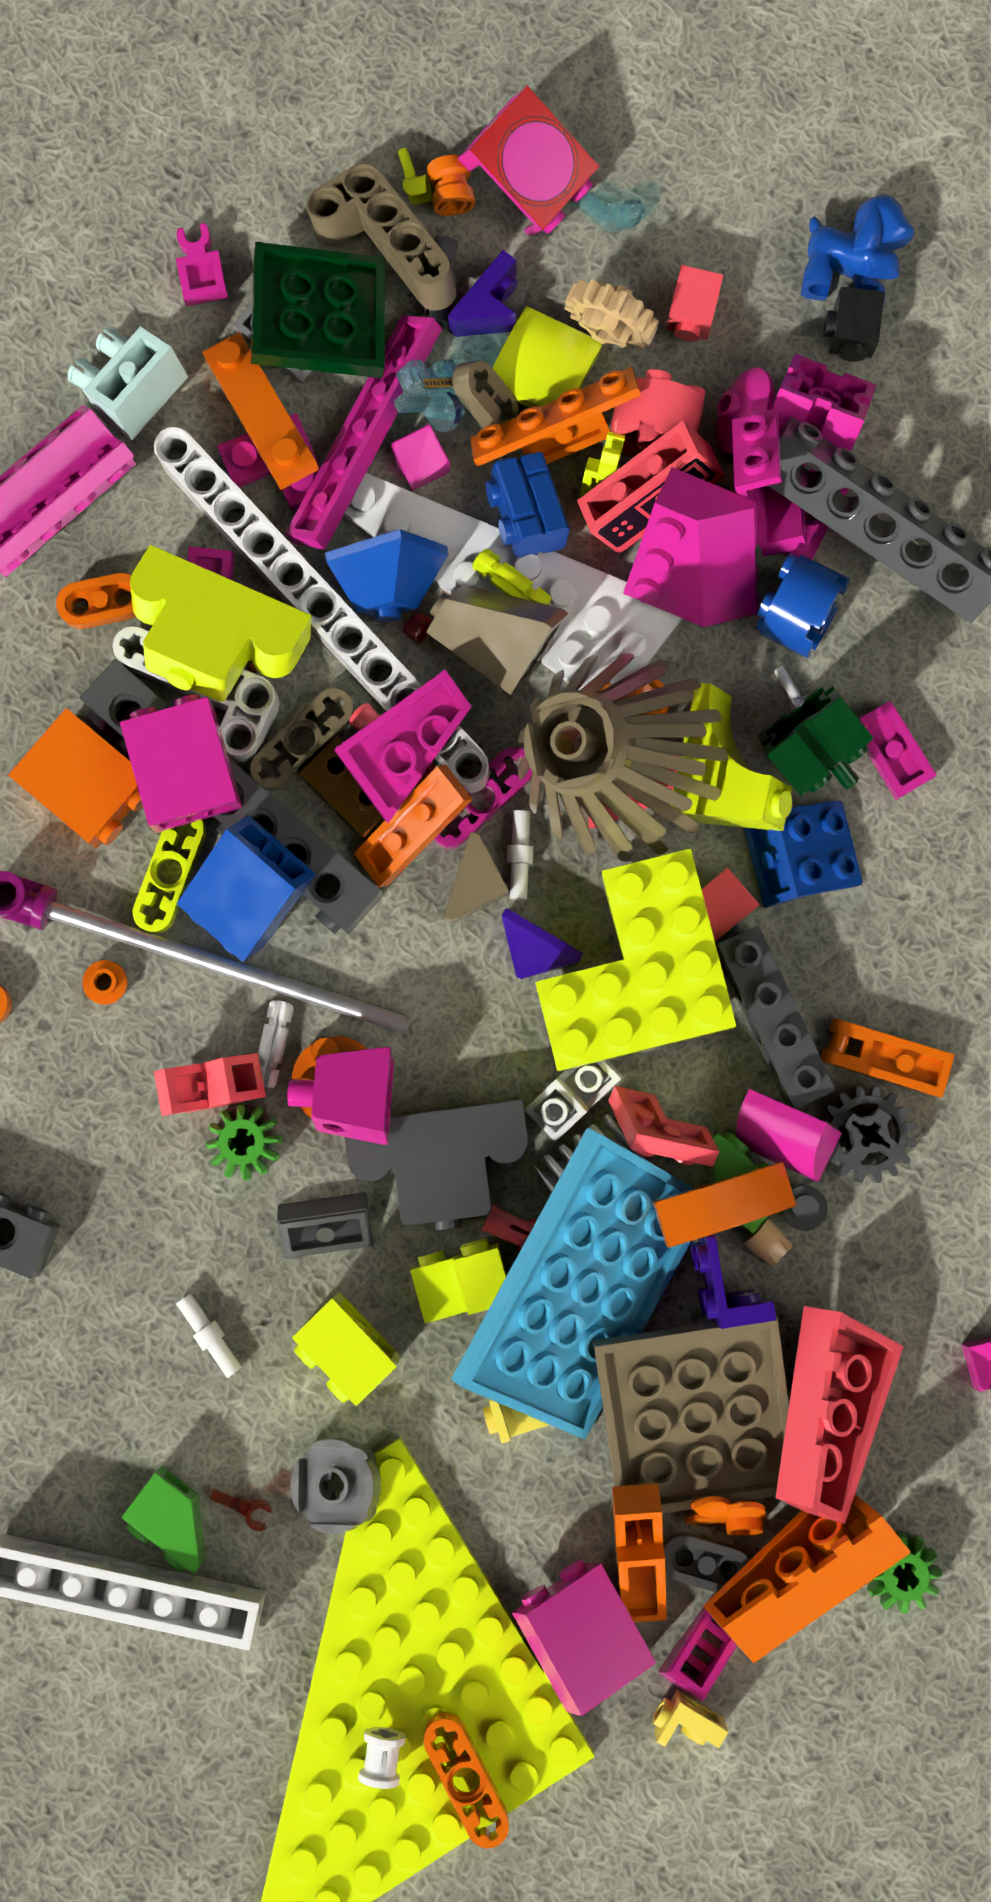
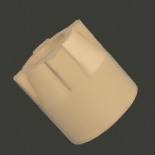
M768 1217L754 1234L748 1232L742 1240V1243L751 1252L772 1267L778 1263L793 1245L785 1237L782 1230Z

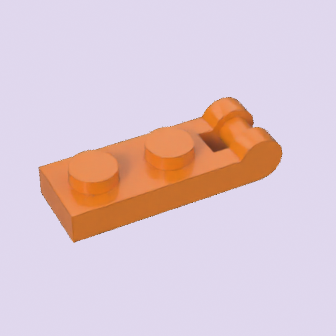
M832 1018L828 1032L832 1033L828 1049L823 1048L821 1054L824 1064L846 1069L934 1097L943 1098L955 1054ZM849 1039L862 1042L857 1057L845 1054Z

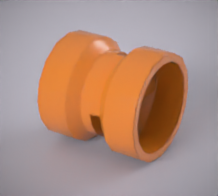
M444 155L432 160L427 165L428 181L434 187L431 197L433 210L440 216L466 213L476 203L474 190L467 182L471 171L469 172L457 159L460 155Z

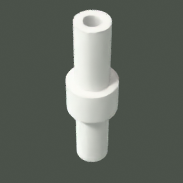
M513 811L512 845L507 846L506 864L511 865L509 897L511 900H527L528 866L533 865L534 849L533 846H529L530 811Z
M188 1294L177 1302L176 1305L196 1332L193 1335L194 1339L203 1351L207 1348L226 1377H230L241 1369L242 1366L222 1339L225 1335L215 1320L211 1322L192 1294Z

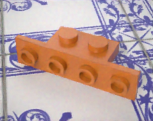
M633 367L623 371H611L605 374L598 382L582 389L568 390L557 400L541 407L527 408L516 418L500 425L492 424L484 427L477 435L470 437L473 460L478 467L519 448L522 449L524 455L536 452L543 453L546 463L549 464L605 440L608 431L610 432V426L604 411L641 396Z

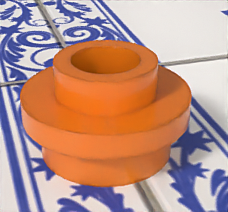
M101 960L87 968L83 975L82 986L90 1000L98 1004L109 1005L119 1001L124 996L128 987V978L126 972L119 964L109 960ZM108 974L112 980L111 986L107 990L102 991L97 986V980L101 975Z

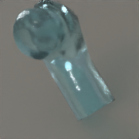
M593 191L588 192L579 205V209L609 233L631 229L637 226L645 215V206L637 198L607 204Z

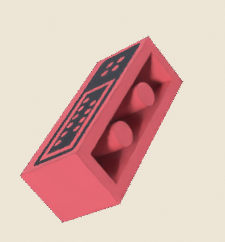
M682 420L577 500L590 533L618 554L622 553L643 537L654 503L671 467L712 484L725 477L711 445Z

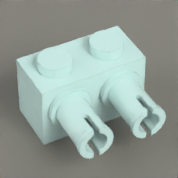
M109 326L103 329V331L113 338L112 341L100 333L96 340V347L99 352L110 357V361L102 370H99L85 358L77 359L75 361L76 365L84 369V372L71 365L68 371V380L83 390L103 421L133 440L188 376L172 347L141 326L129 339L119 333L114 327Z

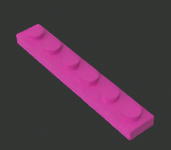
M401 316L385 346V369L382 378L368 377L285 532V535L294 544L326 549L442 331V328L434 318Z

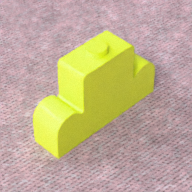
M149 545L131 575L130 588L133 612L140 621L152 625L143 640L145 668L152 673L166 678L178 689L185 691L191 689L213 700L223 702L229 696L248 661H253L256 670L266 677H284L295 668L311 639L312 615L153 545Z

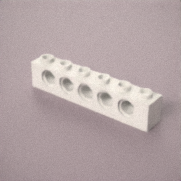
M0 1533L1 1597L248 1651L257 1636L266 1594L264 1590Z

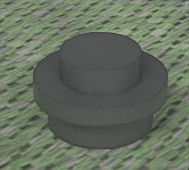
M807 1185L792 1188L797 1206L782 1211L786 1222L793 1228L802 1231L813 1230L820 1226L827 1215V1202L824 1195L818 1189Z

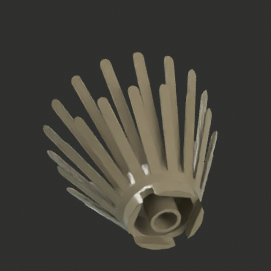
M629 653L620 655L606 669L579 690L595 669L598 655H593L583 661L566 688L562 684L564 670H561L552 679L547 699L541 704L537 696L533 699L530 705L533 723H527L526 728L520 730L518 743H524L525 753L518 766L519 780H522L529 768H531L532 780L529 806L534 814L538 812L539 804L543 801L545 784L551 829L556 837L562 839L564 829L558 799L559 793L584 852L594 855L596 845L578 801L619 860L624 862L631 861L628 851H631L633 846L602 802L656 854H664L669 849L659 838L663 837L667 830L630 797L687 832L694 833L699 829L700 824L676 809L678 808L682 811L689 810L692 806V800L656 781L715 801L721 794V790L718 787L668 769L702 776L706 772L705 763L679 756L726 761L728 752L726 748L653 738L704 737L707 732L706 727L702 723L721 721V715L716 709L640 715L693 700V695L690 691L701 687V684L693 678L620 699L665 675L668 672L667 667L670 663L661 659L599 691L633 660L634 655ZM581 734L582 744L577 752H575L574 742Z

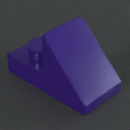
M504 250L500 252L448 315L450 333L455 337L512 331L516 324V314L501 302L506 301L510 297L518 283L516 279L517 260Z

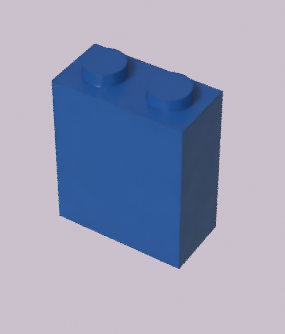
M248 815L225 830L176 904L189 915L192 921L202 926L215 937L226 951L244 962L267 944L316 873Z

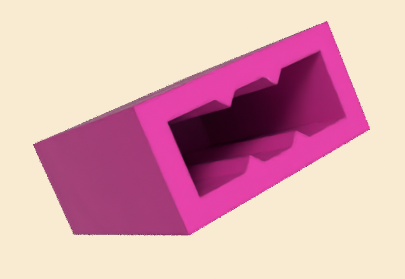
M199 695L184 696L176 699L173 702V707L159 711L155 707L142 708L130 714L131 719L120 722L148 826L156 833L243 808L215 708L208 697L200 699Z
M578 1560L563 1568L558 1573L561 1579L550 1587L546 1588L545 1585H541L526 1593L521 1598L523 1605L513 1611L512 1614L566 1712L583 1716L656 1664V1661L602 1564L584 1563L583 1560Z

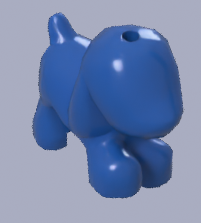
M882 194L862 203L855 214L851 232L824 226L815 216L810 219L809 228L812 236L809 239L807 248L809 261L804 271L800 295L806 299L826 300L832 280V271L851 278L854 288L885 292V287L877 279H895L899 276L900 271L899 258L891 251L905 247L915 234L914 227L908 222L901 205L894 197Z

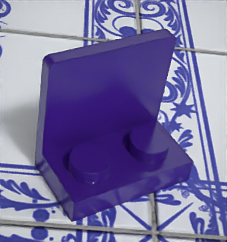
M715 1234L699 1238L698 1243H691L695 1271L699 1270L704 1276L705 1288L698 1289L702 1316H707V1319H710L711 1322L716 1321L717 1326L721 1329L777 1320L774 1302L760 1296V1292H754L753 1289L727 1293L728 1301H726Z

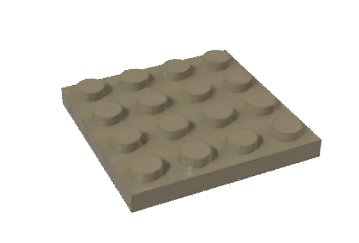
M777 1316L776 1321L724 1329L719 1328L716 1321L593 1340L614 1486L658 1483L662 1514L691 1509L690 1503L693 1500L706 1496H721L728 1499L731 1503L776 1496L789 1409Z

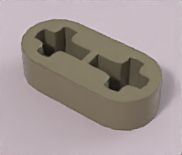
M481 360L463 362L455 368L452 382L454 392L483 428L492 424L500 425L519 415V405L514 394L487 362Z

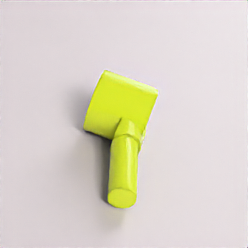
M399 149L398 155L405 173L402 185L404 191L409 195L411 204L431 202L432 187L428 181V175L416 177L408 149Z

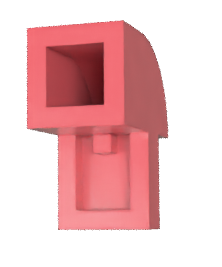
M258 1053L223 1057L201 1064L154 1071L162 1116L203 1111L266 1097Z

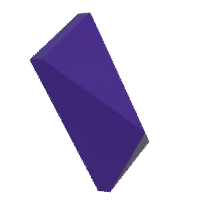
M508 908L503 912L502 923L516 977L524 979L578 965L584 953Z

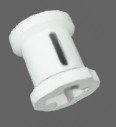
M387 1727L365 1729L364 1740L368 1744L365 1766L359 1770L358 1781L360 1783L380 1789H391L399 1786L400 1775L396 1770L399 1747L405 1744L406 1735L403 1732Z

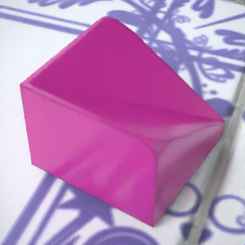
M430 424L391 444L392 454L411 491L450 473L449 460Z
M991 1336L961 1344L973 1388L979 1392L991 1389Z

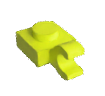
M608 431L601 459L588 458L579 499L622 467L619 465L625 441L624 435Z

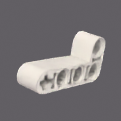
M131 626L117 633L112 645L114 655L132 674L187 696L199 695L200 699L207 697L191 689L188 691L178 689L166 678L148 671L145 668L144 655L140 653H135L132 657L129 655L128 650L130 647L137 649L140 644L143 647V640L149 631ZM243 669L225 701L218 702L209 698L214 707L226 711L220 729L228 757L239 763L251 762L254 756L263 748L280 705L278 695L267 679ZM264 691L269 694L268 701L262 708L252 709L247 706V700L252 693ZM239 731L251 733V742L247 747L240 750L230 747L231 738L235 733Z

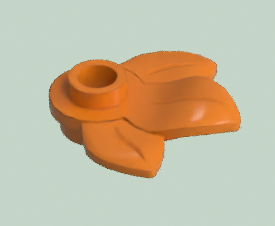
M706 1496L697 1498L690 1503L691 1509L696 1511L697 1514L687 1517L685 1524L698 1526L726 1525V1533L728 1535L753 1536L763 1533V1523L767 1521V1513L765 1507L755 1501L741 1500L731 1503L728 1499L721 1496Z

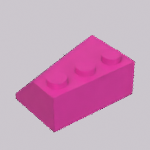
M671 467L654 503L623 594L702 627L756 615L759 610V597L756 594L759 572L755 561V549L758 545L757 502Z

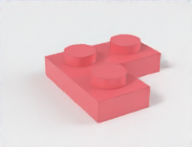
M614 1086L608 1101L630 1149L647 1157L654 1156L655 1154L673 1158L684 1165H694L697 1163L713 1167L720 1151L707 1127L667 1119L654 1094Z

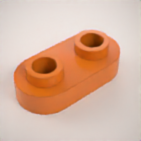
M116 573L66 585L61 589L56 599L58 614L69 626L76 629H87L135 618L132 598L126 605L117 604L119 594L123 592L131 593V575ZM78 602H88V610L85 613L76 614L74 612L75 605Z

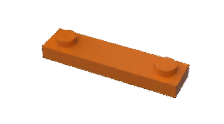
M238 332L204 350L202 354L280 490L319 470L315 458L260 365L251 364V350L241 333Z

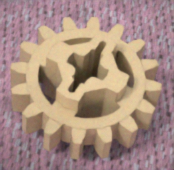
M579 279L578 283H573L564 302L566 303L565 310L571 312L570 318L579 321V325L591 334L590 338L601 344H616L631 349L633 345L639 349H643L644 346L649 347L659 323L658 319L652 317L654 312L644 308L643 302L633 297V291L620 284L612 286L611 284H604L601 281L597 282L592 279L587 283Z

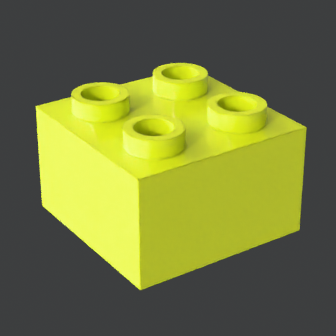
M340 1291L292 1337L298 1344L293 1349L297 1356L311 1369L317 1365L330 1378L326 1382L329 1390L341 1402L345 1403L350 1399L355 1406L397 1367L402 1357Z

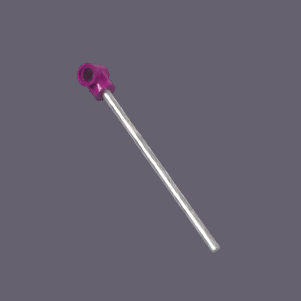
M0 871V890L5 886L12 885L15 886L17 892L13 903L5 907L0 906V918L4 920H11L43 931L51 919L406 1034L411 1017L56 903L57 889L18 877L8 871Z

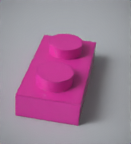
M891 701L860 718L874 738L867 744L869 748L866 753L895 800L902 798L937 776Z

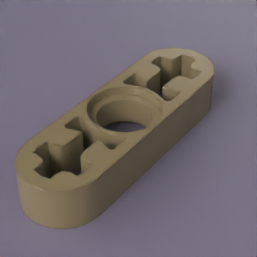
M329 688L322 691L254 756L250 765L252 778L267 791H277L284 788L336 736L350 725L349 720L355 708L349 694L339 688ZM331 700L336 704L342 700L345 702L341 707L344 716L340 719L334 715L330 716L323 723L324 727L329 731L322 735L319 727L308 718L315 714L318 721L321 720L327 713L325 707L327 701ZM301 728L309 729L315 734L313 747L304 752L295 750L290 742L292 734ZM283 744L287 753L298 761L291 766L286 758L278 767L281 773L278 779L275 780L269 776L263 780L261 778L264 774L261 766L262 763L266 760L271 764L276 763L283 756L276 749Z

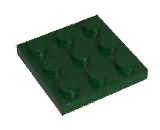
M255 242L251 364L382 378L385 369V257Z

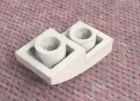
M608 1060L565 1070L524 1110L556 1142L623 1076Z

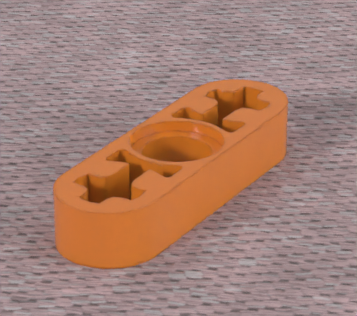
M449 1712L438 1713L428 1721L425 1727V1750L472 1842L482 1848L497 1847L508 1835L509 1814L463 1721L457 1715ZM442 1726L446 1732H452L453 1730L456 1732L453 1736V1748L458 1757L453 1759L448 1766L444 1765V1762L450 1761V1752L444 1742L437 1744L434 1742L437 1738V1728ZM464 1750L468 1753L466 1755H461ZM471 1768L478 1773L480 1783L476 1789L470 1792H463L454 1785L453 1776L459 1769ZM486 1793L490 1797L483 1798V1807L488 1817H499L496 1821V1831L491 1833L486 1827L478 1829L480 1825V1812L475 1803L481 1800ZM471 1805L469 1809H467L465 1806Z

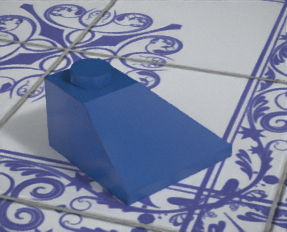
M402 529L325 552L327 564L356 612L375 617V621L380 623L397 621L402 618L401 613L417 609L449 555L448 546Z

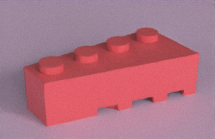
M808 1306L803 1307L775 1498L806 1513L839 1523H846L904 1346L842 1312Z

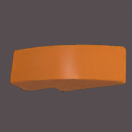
M783 1161L652 1201L665 1245L668 1248L797 1206Z
M658 1483L612 1487L619 1596L634 1623L667 1620L662 1507Z

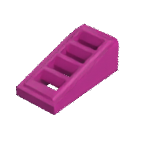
M704 1607L658 1671L691 1698L699 1701H704L737 1647L725 1631L711 1621L712 1616ZM705 1629L723 1642L719 1649L701 1637ZM694 1646L712 1658L707 1665L691 1653ZM684 1662L700 1673L696 1681L681 1670Z

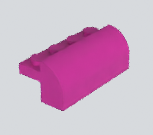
M82 404L0 475V573L5 578L136 465L132 459L134 454L123 441L111 434L91 408Z

